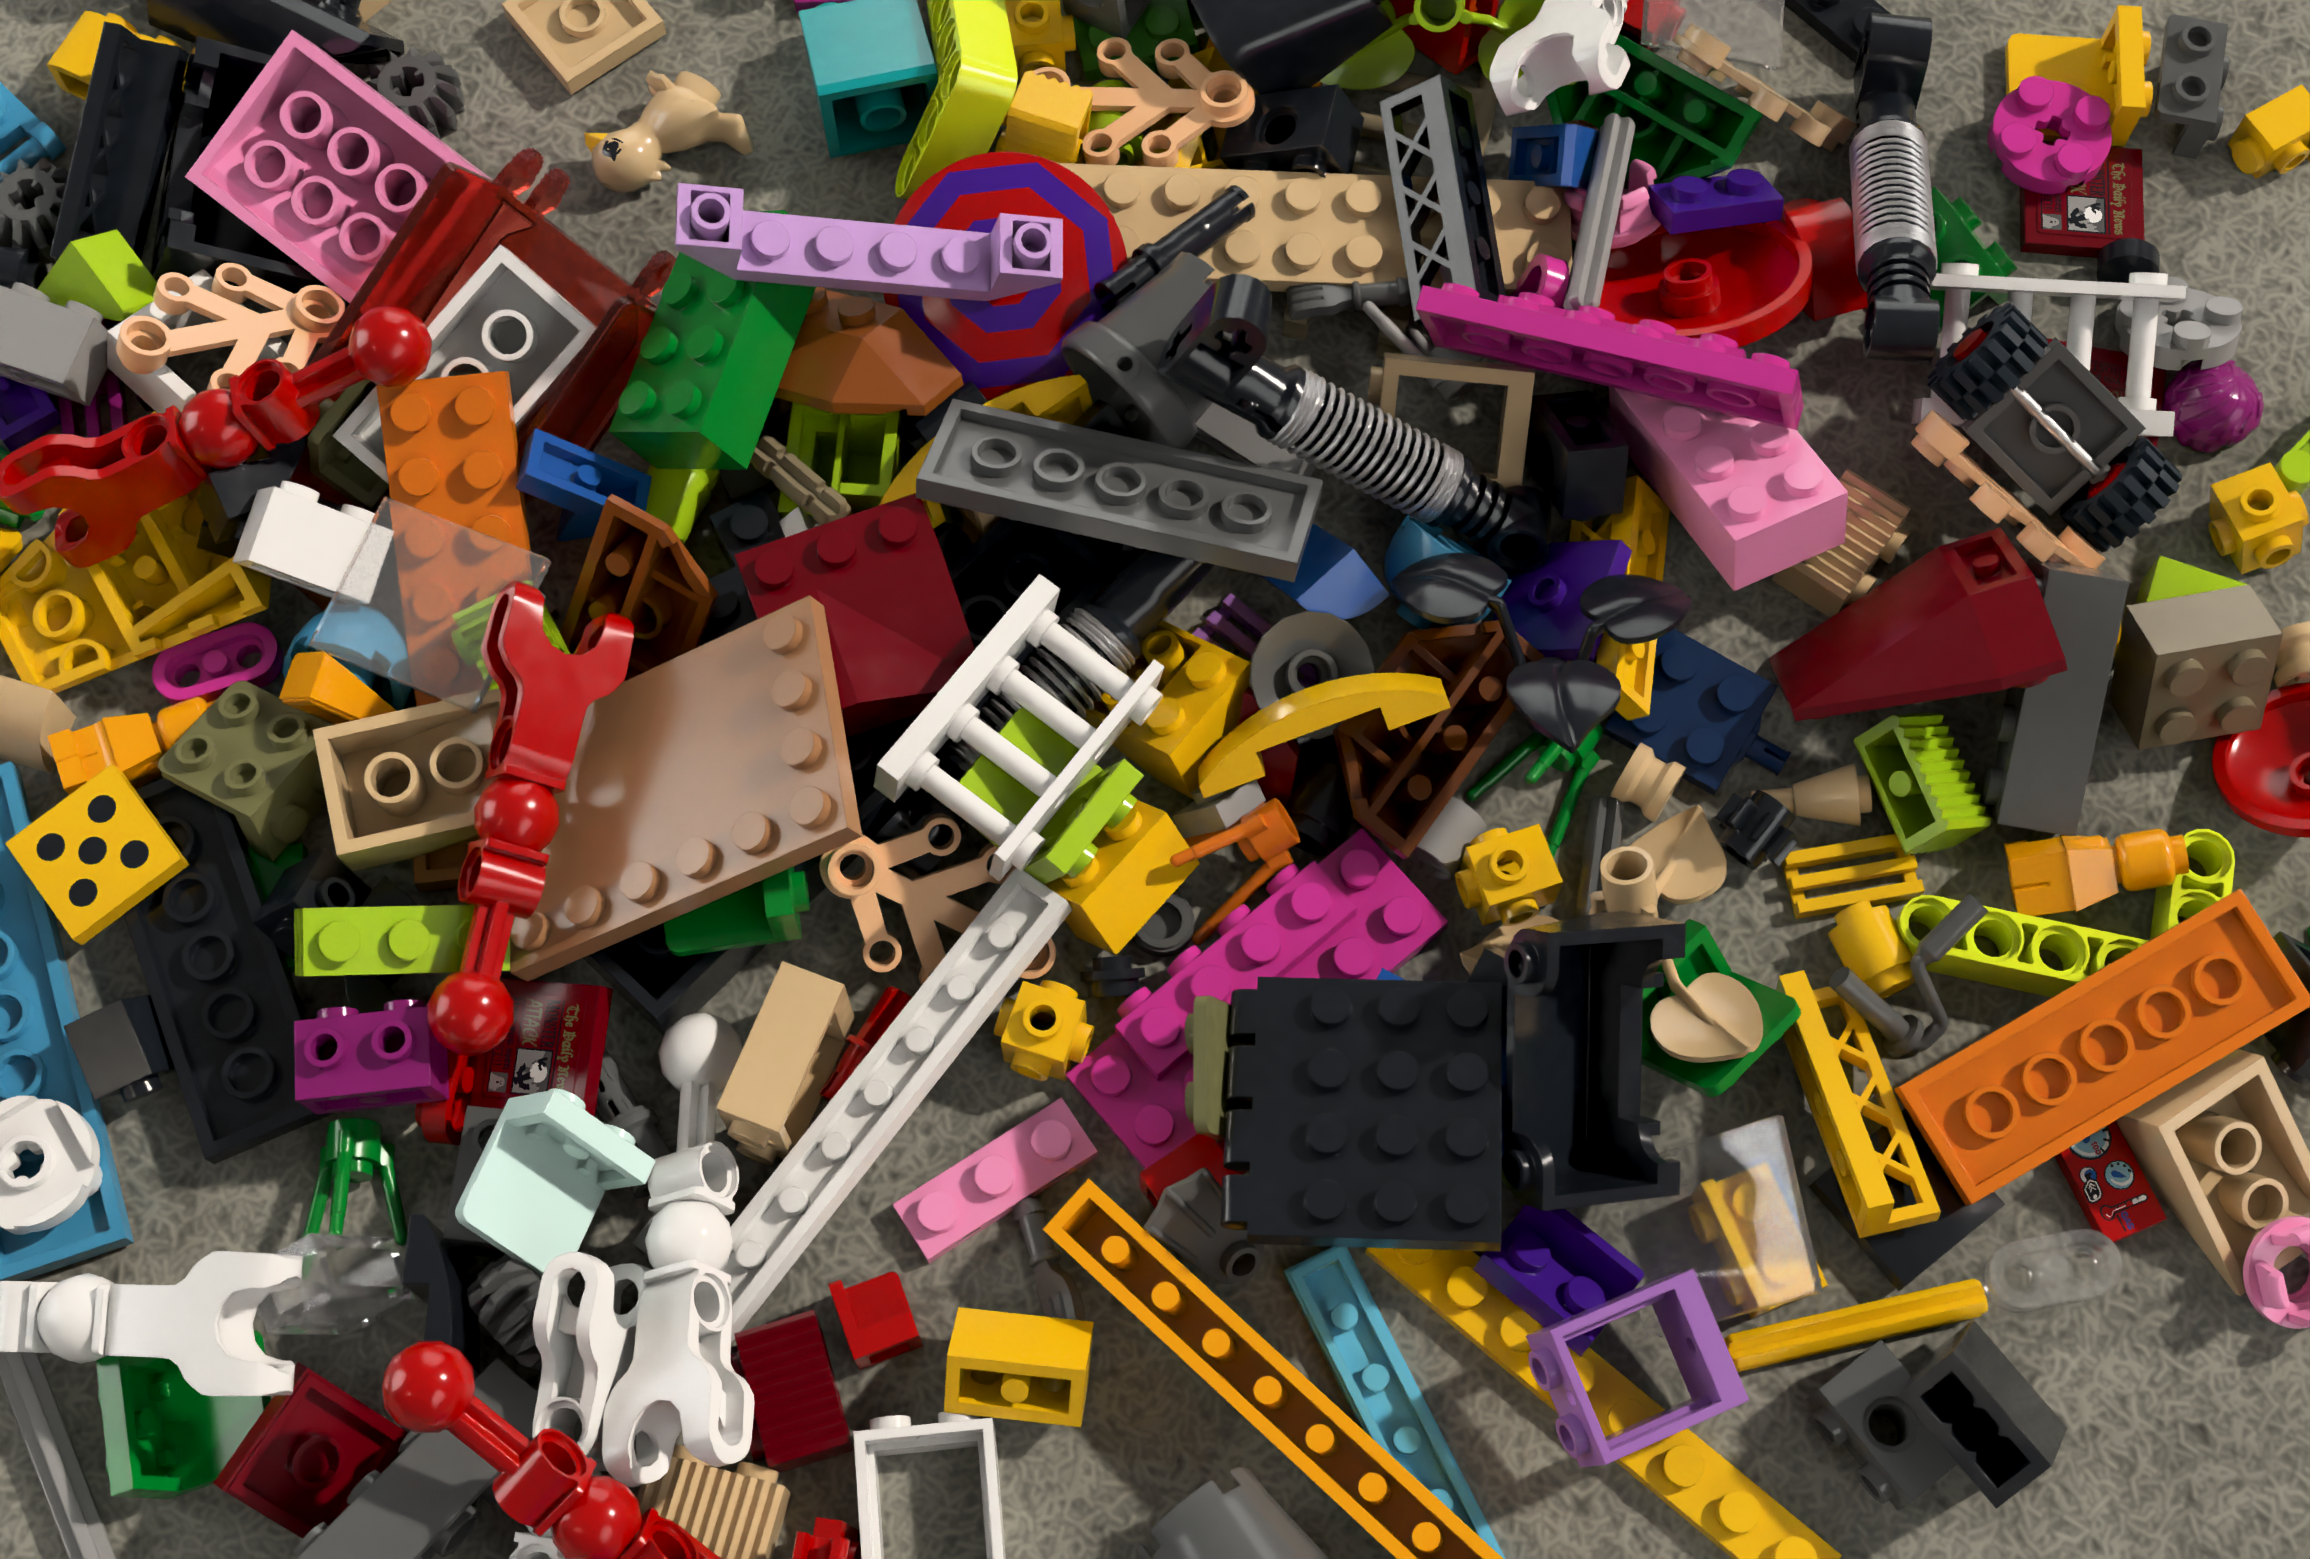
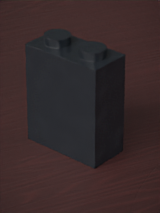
M1974 1319L1925 1357L1899 1394L1996 1509L2053 1465L2067 1430L2064 1423Z

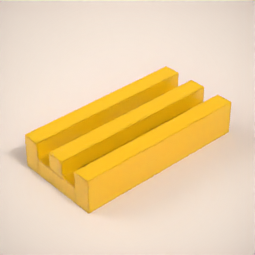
M1896 834L1791 851L1781 863L1796 919L1840 912L1853 904L1869 900L1872 906L1909 900L1923 895L1925 892L1922 879L1918 880L1915 871L1918 868L1915 855L1911 856V854L1905 855ZM1891 852H1895L1896 856L1895 859L1803 875L1798 873V869ZM1901 874L1903 881L1902 883L1805 899L1804 890Z

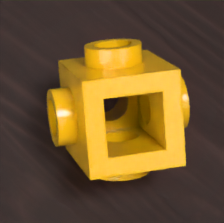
M1005 0L1018 79H1022L1027 71H1035L1043 67L1059 68L1066 73L1065 51H1076L1073 15H1061L1060 0Z
M2271 462L2210 485L2209 516L2212 521L2209 522L2208 526L2212 542L2221 556L2228 554L2231 556L2241 575L2261 567L2264 569L2278 567L2286 563L2294 555L2301 553L2303 527L2309 524L2308 512L2299 493L2295 490L2287 491Z
M1540 824L1508 833L1506 828L1492 829L1473 838L1470 842L1471 846L1466 847L1460 865L1461 871L1455 873L1456 885L1467 909L1476 908L1482 926L1499 920L1502 921L1503 926L1517 925L1535 917L1540 912L1539 907L1555 902L1563 880Z
M1042 980L1040 986L1023 981L1016 1000L1008 997L1005 998L996 1020L994 1035L1002 1037L1000 1042L1003 1060L1011 1063L1010 1068L1013 1071L1039 1081H1046L1049 1076L1066 1081V1073L1070 1070L1072 1062L1083 1063L1093 1037L1094 1026L1087 1024L1086 1001L1077 999L1078 993L1074 989L1051 980ZM1033 1018H1037L1054 1025L1048 1030L1041 1031L1035 1029L1031 1023Z

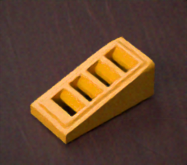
M323 651L297 653L294 656L278 698L283 700L282 703L304 713L315 715L334 725L397 711L347 668Z

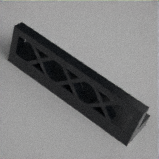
M104 21L50 257L58 260L71 241L117 229L138 258L142 260L189 53L181 47L140 39L124 26Z
M1439 74L1379 102L1414 321L1423 326L1424 324L1416 311V305L1422 285H1431L1441 264L1450 269L1452 283L1465 285L1476 290L1480 294L1479 298L1497 302L1499 294L1506 296L1472 94ZM1423 104L1425 118L1414 139L1411 140L1404 136L1401 114ZM1424 154L1432 159L1434 173L1424 192L1420 195L1413 191L1411 177ZM1432 209L1441 213L1443 229L1432 249L1429 250L1422 246L1420 231Z

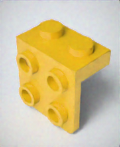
M2118 5L2101 39L2023 33L2011 35L2005 46L2006 95L2017 89L2022 80L2031 76H2040L2047 80L2061 81L2074 85L2088 94L2098 96L2106 101L2111 110L2108 120L2112 130L2111 146L2124 147L2140 117L2146 118L2148 116L2153 99L2152 82L2145 81L2144 67L2147 64L2151 49V35L2149 31H2143L2142 7ZM2047 128L2037 130L2043 133V141L2055 142L2057 139H2062L2054 130Z

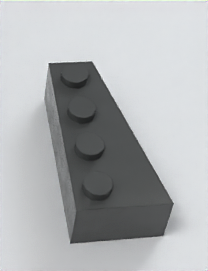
M2028 558L2027 566L2035 576L2065 656L2068 670L2049 676L2046 681L2037 686L2029 688L2011 687L2007 689L2005 704L2002 703L1998 709L1994 727V741L1999 742L1995 767L1988 766L1985 772L1981 802L1982 804L1989 805L1988 814L1997 824L2076 836L2129 581L2105 570L2051 561L2043 563L2039 559Z

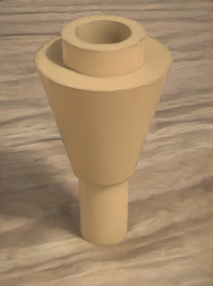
M1855 763L1794 783L1791 788L1761 790L1778 800L1791 813H1795V816L1860 826L1861 813H1872L1869 774L1857 775Z

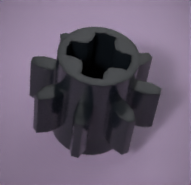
M1756 790L1751 798L1746 797L1744 800L1733 793L1715 816L1721 822L1719 827L1724 830L1717 841L1730 856L1752 870H1756L1762 861L1766 862L1767 860L1779 867L1797 844L1792 838L1794 833L1788 829L1795 821V816L1782 803L1761 790Z

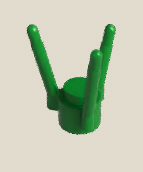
M1600 724L1590 731L1574 753L1568 752L1547 736L1533 731L1525 741L1466 792L1467 800L1475 801L1537 748L1540 757L1525 775L1527 784L1536 783L1550 766L1563 772L1569 771L1573 766L1575 771L1546 840L1554 858L1586 779L1600 760L1598 754L1593 750L1603 735Z
M343 1118L334 1120L327 1125L326 1146L320 1148L319 1172L298 1255L303 1257L301 1283L305 1282L311 1259H313L332 1179L334 1180L328 1232L330 1239L339 1240L342 1236L349 1183L370 1181L373 1178V1170L377 1169L381 1178L395 1242L400 1246L407 1243L408 1233L404 1219L405 1215L394 1170L395 1145L381 1143L382 1126L376 1121L363 1118Z

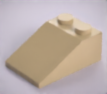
M499 688L313 729L336 854L352 871L419 857L478 835L474 828V807L482 792L492 783L485 780V775L489 767L490 746L501 702Z
M2237 1049L2116 1120L2144 1175L2236 1295L2241 1296L2246 1293L2243 1280V1266L2247 1250L2255 1236L2269 1223L2283 1217L2303 1216L2310 1218V1153L2264 1056ZM2288 1246L2276 1257L2273 1267L2279 1270L2304 1252L2299 1247Z

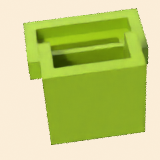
M792 402L786 451L789 454H794L825 481V485L834 488L851 506L850 515L879 506L889 486L906 463L907 446L902 438L904 428L901 410L880 415L832 413ZM780 490L778 513L781 519H783L799 506Z

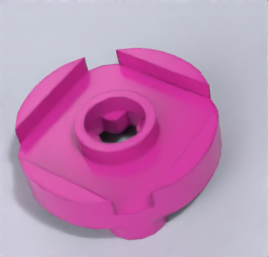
M2040 76L2027 77L2021 81L2017 89L2007 94L1998 105L1988 129L1987 143L1990 152L1992 153L1993 149H1995L1997 157L2003 162L2000 170L2014 184L2036 193H2064L2068 186L2077 185L2082 181V186L2088 183L2101 169L2112 144V130L2108 121L2111 110L2104 99L2090 95L2074 85L2061 81L2047 80ZM2045 128L2054 130L2062 139H2057L2053 146L2047 145L2042 142L2043 133L2037 130Z

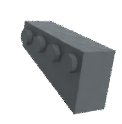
M498 1358L482 1373L478 1369L473 1370L475 1382L474 1395L532 1441L533 1419L538 1392ZM446 1429L440 1433H415L410 1431L399 1446L398 1452L401 1454L382 1473L374 1470L367 1474L348 1496L347 1503L349 1506L330 1525L322 1522L315 1526L299 1543L294 1556L297 1559H431L436 1552L441 1557L453 1554L477 1525L481 1513L475 1507L484 1498L492 1506L497 1504L492 1485L493 1480L500 1472Z

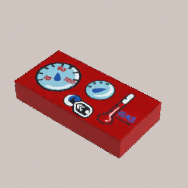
M2116 1121L2054 1156L2102 1248L2156 1226L2167 1219Z

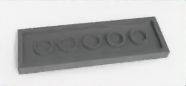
M952 399L916 478V498L1058 529L1077 535L1125 544L1139 549L1183 557L1202 563L1250 572L1264 577L1295 582L1320 502L1323 480Z

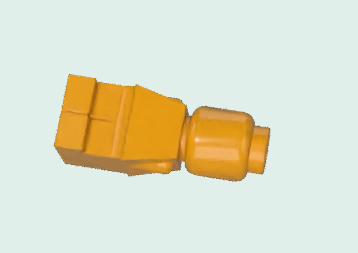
M194 697L161 709L157 713V721H153L148 713L103 717L102 720L73 732L68 728L48 735L49 744L64 790L70 795L110 764H114L123 772L135 790L139 789L162 774L158 768L160 758L216 700L207 703L201 697Z
M2158 828L2120 834L2116 837L2114 845H2110L2107 837L2100 835L2067 836L2061 834L2051 839L2031 842L2020 840L2004 843L2016 912L2030 916L2073 910L2077 912L2119 893L2117 884L2121 883L2122 887L2127 891L2166 887L2174 883L2176 875L2189 873V861L2183 835L2168 836L2166 831Z

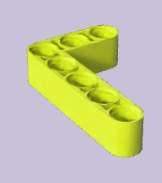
M926 0L938 83L900 163L895 184L897 197L908 200L925 181L943 168L959 160L988 153L1011 106L1018 80L1005 0Z
M2196 829L2185 834L2184 841L2187 855L2202 864L2206 871V876L2197 875L2189 869V873L2176 875L2175 881L2171 885L2156 888L2150 940L2179 924L2178 916L2189 918L2232 893L2235 868L2234 850L2229 841L2220 833L2210 829ZM1920 895L1912 898L1902 908L1894 921L1903 941L1913 955L1916 953L1920 940L1912 935L1909 923L1919 922L1932 930L1961 901L1935 895ZM1983 906L1989 912L1939 961L1928 964L1926 970L2053 997L2105 967V963L2114 962L2149 940ZM1974 936H1984L1992 940L1999 950V957H1990L1983 954L1977 948ZM2039 949H2047L2060 957L2064 971H2056L2044 964L2040 957Z

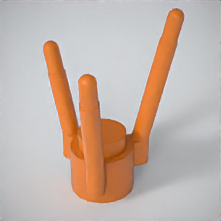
M1273 798L1266 803L1262 802L1255 809L1241 816L1237 822L1227 829L1185 838L1184 840L1190 848L1171 856L1170 864L1174 867H1179L1237 842L1243 854L1250 862L1259 858L1266 861L1193 934V943L1196 945L1202 944L1217 930L1218 925L1227 915L1243 905L1276 872L1294 863L1288 849L1300 843V837L1292 819L1277 798Z

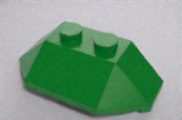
M1621 34L1618 35L1615 45H1619L1624 49L1631 64L1622 85L1618 89L1589 95L1588 81L1585 80L1578 81L1573 85L1561 86L1546 96L1553 124H1575L1600 131L1605 117L1609 114L1616 113L1620 117H1630L1636 127L1625 179L1629 181L1630 163L1634 159H1639L1655 169L1657 178L1654 179V184L1669 183L1680 176L1707 178L1732 168L1764 115L1753 107Z

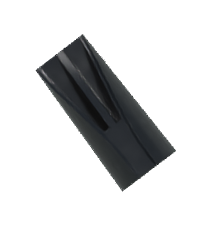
M147 0L149 25L192 43H195L197 36L273 56L291 30L321 48L339 63L375 64L387 62L388 50L397 55L398 58L404 54V43L402 40L361 21L362 17L357 14L361 0Z

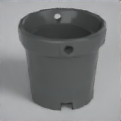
M1180 252L1162 271L1100 321H1086L1063 339L1060 347L1066 364L1073 374H1080L1086 380L1090 396L1095 402L1100 399L1109 403L1137 439L1184 450L1197 433V421L1213 402L1160 375L1158 365L1165 345L1175 328L1214 283L1211 280L1205 279L1215 269L1191 253ZM1224 332L1225 336L1232 339V333ZM1129 410H1136L1139 413L1134 420L1126 419L1125 414Z
M1237 1467L1229 1471L1240 1486L1233 1488L1225 1494L1222 1493L1213 1479L1178 1503L1151 1529V1534L1161 1547L1156 1551L1141 1544L1137 1550L1141 1559H1329L1264 1489L1248 1467Z

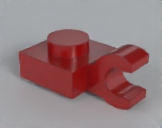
M816 1517L813 1535L807 1532H796L792 1559H861V1544L858 1541L859 1530L841 1520Z

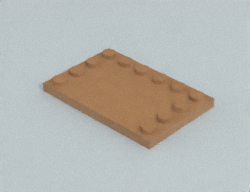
M810 595L622 682L612 693L594 700L587 707L574 761L566 779L565 791L554 794L559 805L560 826L551 843L541 851L549 855L541 899L531 917L523 919L514 916L510 933L511 974L528 982L862 837L824 605Z

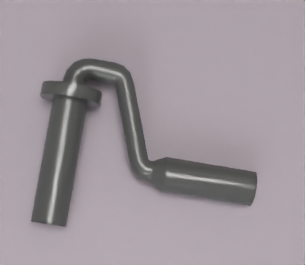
M1969 893L1919 942L1916 953L1911 958L1910 969L1933 1019L1932 1023L1925 1029L1923 1023L1916 1016L1909 1014L1901 1017L1848 967H1841L1832 974L1828 983L1829 987L1883 1035L1881 1045L1889 1055L1900 1057L1908 1052L1918 1053L1925 1051L1945 1033L1949 1023L1947 1014L1929 977L1926 966L1939 961L1989 911Z

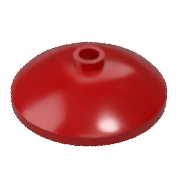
M2310 682L2288 685L2270 691L2261 728L2218 736L2212 756L2215 783L2225 803L2238 816L2250 824L2269 832L2291 837L2310 838Z

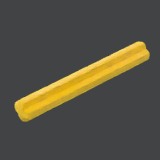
M1972 1278L1731 1333L1724 1341L1737 1372L1977 1318L1988 1311V1303L1982 1284L1979 1280Z

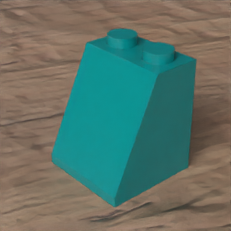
M917 0L827 2L815 8L798 11L830 159L910 143L938 83L935 61Z

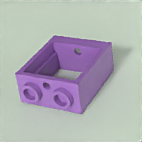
M1694 1269L1666 1275L1526 1336L1532 1350L1528 1355L1531 1372L1538 1385L1544 1391H1549L1559 1418L1556 1420V1431L1565 1451L1572 1458L1577 1459L1580 1467L1609 1464L1749 1401ZM1652 1304L1691 1399L1605 1437L1565 1341Z

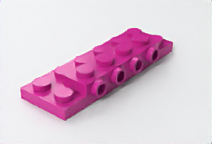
M1444 283L1442 289L1422 285L1416 311L1436 347L1794 430L1798 428L1804 407L1799 372L1796 369L1790 368V362L1781 357L1767 353H1754L1751 359H1747L1745 350L1737 348L1738 343L1722 335L1704 333L1701 334L1700 339L1676 334L1674 327L1660 321L1643 319L1640 320L1639 325L1615 321V315L1604 309L1593 306H1580L1578 311L1554 307L1555 302L1535 293L1521 292L1518 297L1499 294L1498 301L1496 302L1479 298L1480 294L1476 290L1457 283Z
M1363 828L1319 864L1312 861L1302 871L1295 864H1291L1280 871L1266 887V890L1271 895L1267 900L1253 911L1246 904L1233 910L1217 927V931L1222 937L1203 953L1196 945L1181 953L1167 969L1172 978L1152 994L1147 987H1142L1129 996L1117 1010V1014L1122 1020L1114 1026L1115 1033L1087 1055L1082 1064H1076L1066 1073V1079L1144 1170L1198 1134L1195 1130L1194 1122L1189 1121L1185 1109L1186 1086L1189 1081H1193V1054L1187 1049L1185 1022L1187 1015L1193 1013L1196 996L1211 995L1230 1004L1232 991L1237 989H1257L1258 977L1376 980L1382 968L1394 974L1447 929V919Z

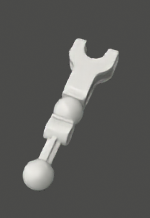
M1545 0L1535 20L1528 26L1515 32L1499 46L1491 64L1490 81L1505 115L1511 116L1535 110L1548 94L1561 86L1575 81L1587 80L1589 95L1618 89L1622 85L1631 64L1624 49L1619 45H1615L1623 25L1624 13L1627 10V2L1629 0ZM1519 68H1521L1524 74L1518 79Z
M693 1013L682 1017L666 1030L658 1051L662 1074L676 1090L680 1091L677 1148L674 1153L654 1159L656 1162L647 1180L651 1199L648 1200V1210L656 1213L650 1224L645 1243L649 1263L654 1269L643 1273V1283L646 1284V1288L641 1293L638 1303L633 1361L628 1371L613 1388L605 1404L603 1414L602 1456L605 1468L615 1480L628 1487H636L657 1481L668 1472L675 1442L681 1432L683 1434L684 1446L691 1455L714 1467L741 1461L749 1452L752 1441L754 1394L747 1381L735 1373L731 1365L732 1299L728 1286L731 1285V1275L722 1271L726 1267L733 1248L730 1223L725 1216L735 1212V1203L732 1201V1198L738 1190L739 1169L735 1157L729 1148L723 1143L715 1141L717 1093L726 1087L742 1051V1044L739 1034L725 1019L712 1014ZM635 1436H636V1454H635V1449H634Z
M215 1251L198 1261L186 1278L176 1285L115 1284L103 1277L89 1273L73 1276L60 1282L0 1281V1352L52 1353L79 1364L96 1361L107 1355L170 1359L179 1367L186 1382L201 1395H292L295 1373L293 1361L280 1360L265 1355L255 1342L253 1321L258 1305L270 1293L286 1289H298L301 1286L303 1257L301 1255Z
M567 1252L557 1256L546 1266L541 1278L533 1316L534 1339L541 1354L542 1371L533 1419L532 1437L534 1439L543 1429L552 1428L563 1432L575 1441L574 1428L580 1418L582 1433L577 1444L587 1458L591 1457L597 1462L592 1476H602L600 1471H607L602 1456L604 1408L616 1383L628 1371L633 1361L638 1303L641 1293L646 1288V1284L643 1283V1273L651 1269L634 1263L608 1267L606 1263L592 1255L582 1252ZM576 1272H581L585 1280V1289L580 1307L573 1305L567 1295L568 1284ZM634 1282L638 1289L637 1304L628 1314L620 1315L622 1292L630 1283ZM527 1525L526 1527L529 1532H515L514 1541L519 1543L509 1559H566L554 1545L550 1528L541 1537L533 1532L531 1526Z

